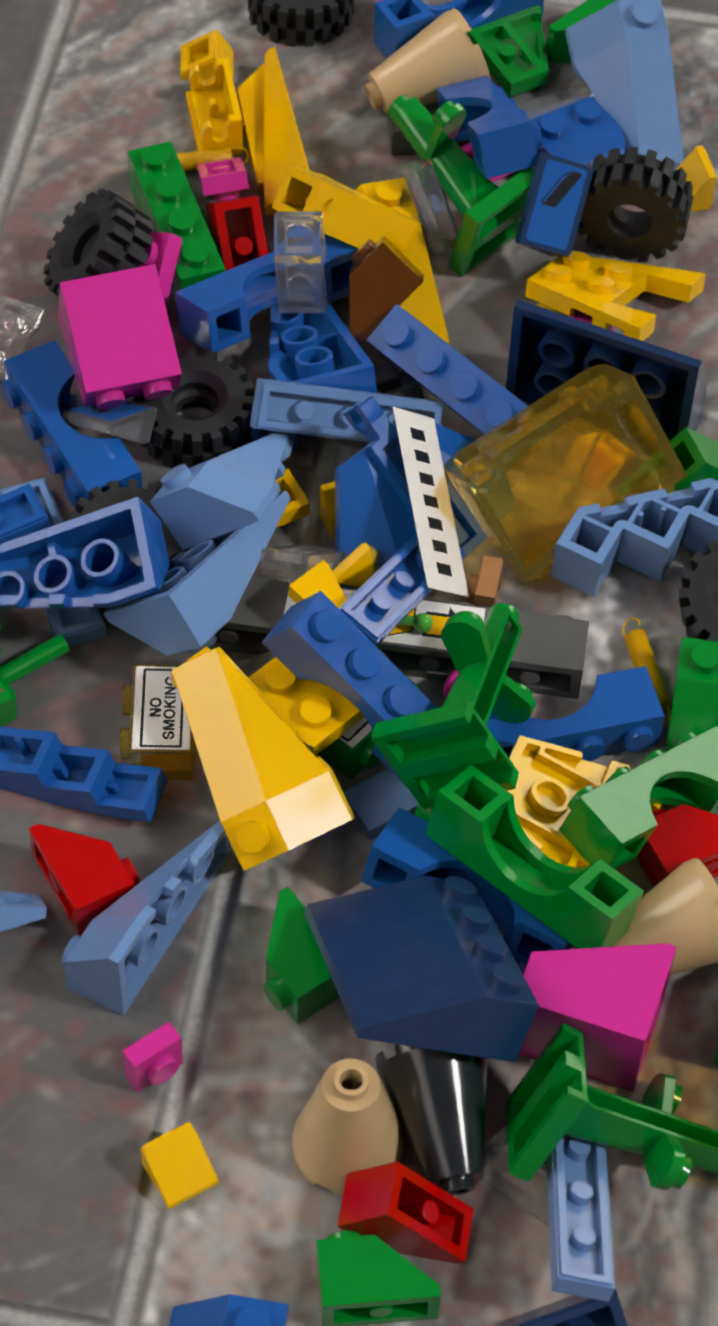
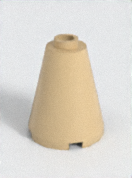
M453 8L447 12L445 11L368 73L370 83L364 85V89L375 110L381 107L387 114L390 105L401 95H406L409 99L415 96L423 106L437 103L436 88L486 75L490 78L488 66L479 44L473 45L471 39L466 34L471 31V28L457 9Z
M693 858L687 862L684 861L644 895L638 904L627 933L613 946L668 943L677 946L670 975L718 963V885L701 860Z
M349 1058L335 1062L326 1070L295 1122L292 1134L294 1160L306 1180L314 1186L317 1183L324 1188L332 1190V1194L343 1197L348 1173L395 1161L400 1163L405 1149L404 1131L377 1072L371 1065L359 1059Z

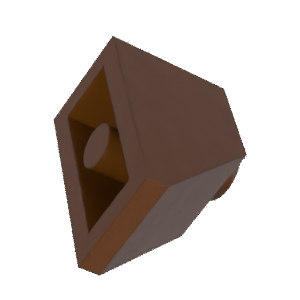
M384 235L376 244L369 238L350 258L355 263L349 275L350 333L359 345L373 333L396 304L400 306L423 283L424 274Z

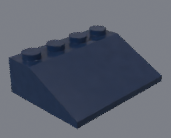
M517 300L514 305L506 389L535 412L596 433L608 432L617 440L655 453L662 449L685 427L696 432L701 422L706 396L702 361L521 300Z
M422 876L307 905L304 913L357 1038L516 1062L539 1004L475 884L457 876H449L446 879Z

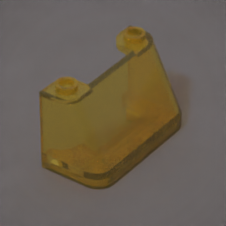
M608 364L596 365L579 373L454 454L444 465L445 472L513 575L523 583L527 580L539 579L551 571L555 553L554 545L559 540L578 507L599 503L600 508L620 503L625 497L664 488L666 493H670L675 489V483L687 476L636 378Z

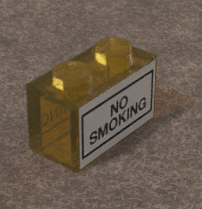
M134 665L133 685H123L122 713L123 716H131L130 728H121L120 759H129L131 765L162 768L168 780H194L195 741L179 691L171 683L172 669L180 665Z

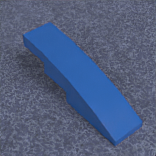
M0 726V789L81 811L150 823L168 782L162 768L115 763L109 750L63 745L56 732Z

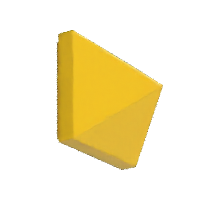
M366 542L361 543L332 571L338 584L345 588H360L378 571L380 553Z

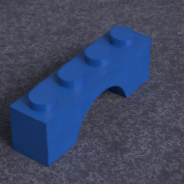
M381 0L375 3L374 44L388 58L445 11L447 12L453 8L462 14L469 27L473 29L538 4L542 8L543 14L544 0H454L442 5H429L422 0Z
M487 75L436 88L439 108L447 101H452L454 104L461 103L467 111V115L454 141L471 140L475 166L486 179L536 166L538 160L537 149L543 147L538 123L536 121L532 122L528 118L524 109L520 110L516 106L514 99L509 98L503 88L498 87Z
M318 232L175 292L180 334L206 351L218 352L250 338L249 321L255 314L265 308L294 301L327 304L350 295L349 275L351 268L355 265L350 258L359 248L325 233Z
M398 304L394 306L368 337L367 341L385 361L445 403L446 406L468 423L487 442L516 465L521 463L547 432L548 427L533 409Z
M55 340L3 361L6 381L1 382L3 396L11 409L16 407L22 414V424L29 439L32 442L36 440L40 442L43 447V457L50 472L53 475L58 473L64 480L65 493L73 508H76V503L81 497L88 500L89 490L98 486L102 492H105L107 482L117 480L121 488L127 487L128 479L139 480L138 488H142V472L120 438L103 439L89 437L73 430L64 421L70 410L79 403L78 386L73 366Z
M322 591L291 606L262 641L298 679L322 683L351 701L365 716L372 731L377 722L437 708ZM374 743L371 752L403 783Z
M646 666L597 675L595 690L591 699L583 708L567 717L552 720L530 717L525 722L514 724L498 719L491 712L486 726L507 756L518 737L522 735L582 752V760L594 761L602 755L622 751L640 752L652 745L659 744L665 715Z
M399 807L371 846L361 882L372 888L422 876L441 879L457 876L475 884L493 920L502 931L504 940L516 962L527 966L531 952L572 948L573 945L426 836L425 831L428 821Z

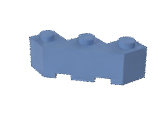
M709 478L691 482L690 488L666 493L664 488L625 497L624 503L600 508L599 503L578 507L556 543L550 576L593 597L597 594L616 561L661 582L681 547L694 553L698 551L702 556H705L707 554L706 544L715 539L718 543V481Z

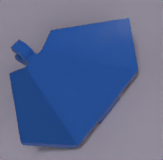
M372 396L363 403L362 401L356 403L343 414L352 427L359 433L366 435L371 442L335 468V568L361 543L366 542L380 553L379 570L417 533L396 422L394 419L390 423L380 405ZM435 423L459 547L466 552L462 559L464 560L489 536L488 533L514 510V497L498 449Z

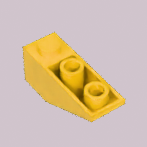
M288 165L272 205L273 209L357 248H360L369 238L376 244L384 235L407 258L421 226V223L321 173Z

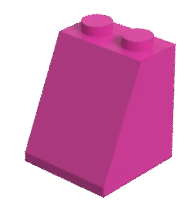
M155 264L60 282L57 314L84 407L97 405L98 409H111L123 405L126 402V398L144 395L146 400H155L167 397L173 393V389L179 388L182 372Z
M668 943L531 952L525 972H521L539 1007L519 1055L536 1060L562 1023H565L583 1032L586 1076L634 1092L665 999L677 946Z

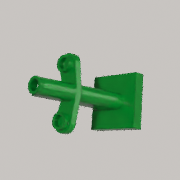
M401 95L390 105L387 115L395 122L423 161L422 167L417 173V178L421 180V188L426 194H430L441 186L463 216L449 267L462 278L517 237L520 226L518 219L523 215L528 196L527 192L530 189L535 170L532 167L523 169L500 187L495 185L482 175L476 168L475 163L454 141L467 115V111L461 103L454 104L452 101H447L432 116L415 96L409 99L406 95Z
M497 603L491 606L485 623H483L479 615L471 611L457 612L445 623L441 631V638L458 672V676L442 707L375 723L371 736L372 741L423 809L433 807L438 791L470 765H473L505 790L516 788L519 772L486 726L491 712L504 722L516 724L527 721L536 706L531 690L523 684L514 682L506 675L523 630L518 622L520 617L518 610L509 604Z
M562 1023L506 1100L509 1174L528 1183L562 1137L568 1136L642 1155L652 1187L662 1190H668L671 1187L680 1189L686 1183L692 1168L718 1174V1130L672 1115L678 1108L683 1094L682 1086L676 1084V1079L672 1075L657 1074L649 1083L644 1093L642 1104L589 1085L586 1079L583 1032L565 1023Z

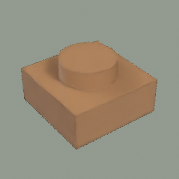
M483 556L480 575L470 574L467 586L469 597H466L465 602L475 606L490 608L497 604L501 586L503 558Z

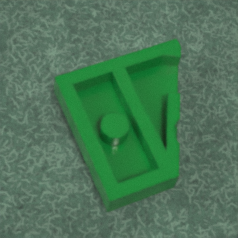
M539 4L478 26L467 32L473 45L479 44L489 72L510 97L548 82L549 68L547 55L545 54V32L542 30V8Z

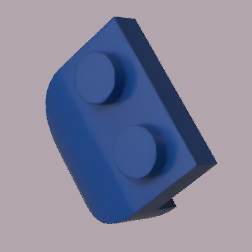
M592 96L531 119L532 122L536 121L542 135L543 147L537 149L538 156L539 153H546L587 165L588 163L593 164L594 157L600 153L607 158L610 149L619 148L621 154H624L625 138L621 127Z

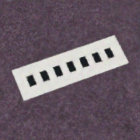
M393 407L427 588L469 597L435 421L433 418Z

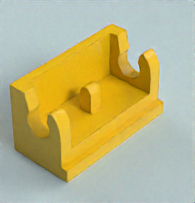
M228 58L215 60L213 68L215 75L208 80L200 79L199 67L194 65L189 72L190 91L185 92L197 151L243 147L242 116ZM231 149L232 156L243 155V149Z

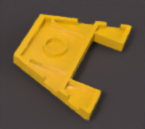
M572 251L569 257H557L527 279L525 297L568 316L574 315L576 309L593 317L592 325L607 330L612 325L623 330L625 336L644 341L654 332L656 314L626 307V305L644 291L689 303L703 292L706 274L590 257L586 253Z
M322 560L289 585V597L295 603L319 591H322L338 608L347 599L329 564ZM206 646L198 653H196L194 656H192L190 659H188L186 662L198 656H201L211 650ZM277 657L248 677L262 692V699L283 721L287 720L298 731L296 736L315 756L365 718L361 711L342 694L322 683L298 679ZM171 672V683L177 688L173 672Z
M520 735L508 755L518 770L519 776L516 788L507 791L514 795L515 811L522 829L530 841L552 860L570 867L589 866L590 864L581 856L578 850L559 830L571 811L568 808V803L582 788L588 785L597 788L605 784L608 778L617 770L623 767H627L630 770V765L612 760L608 766L582 760V752ZM661 804L651 805L652 811L661 807Z

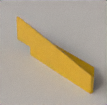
M271 47L265 54V62L237 88V99L258 195H264L265 215L281 213L273 209L272 205L288 165L309 170L276 49Z

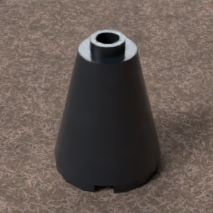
M399 1044L394 1045L396 1056L389 1059L386 1058L383 1050L379 1052L375 1058L378 1074L424 1178L453 1196L475 1190L474 1181L484 1177L487 1058Z

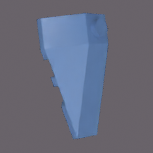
M617 0L566 29L565 34L573 71L580 82L585 81L597 103L621 127L625 138L624 154L627 153L628 147H638V154L646 155L648 149L656 151L657 160L663 161L667 156L675 161L673 166L675 171L684 161L670 39L661 0Z
M277 431L191 468H188L186 464L179 465L162 477L161 482L163 486L150 503L182 550L250 525L261 519L279 494L280 486L276 479L285 474L286 468L282 462L290 456L296 433Z
M287 491L279 492L259 521L200 543L188 551H182L170 560L174 568L167 571L159 592L108 608L103 613L107 621L167 656L184 651H189L191 655H195L206 646L208 648L217 641L215 633L231 620L289 503L290 496Z
M220 821L96 916L82 936L75 935L72 937L62 956L67 989L121 1016L125 1015L231 852V843Z

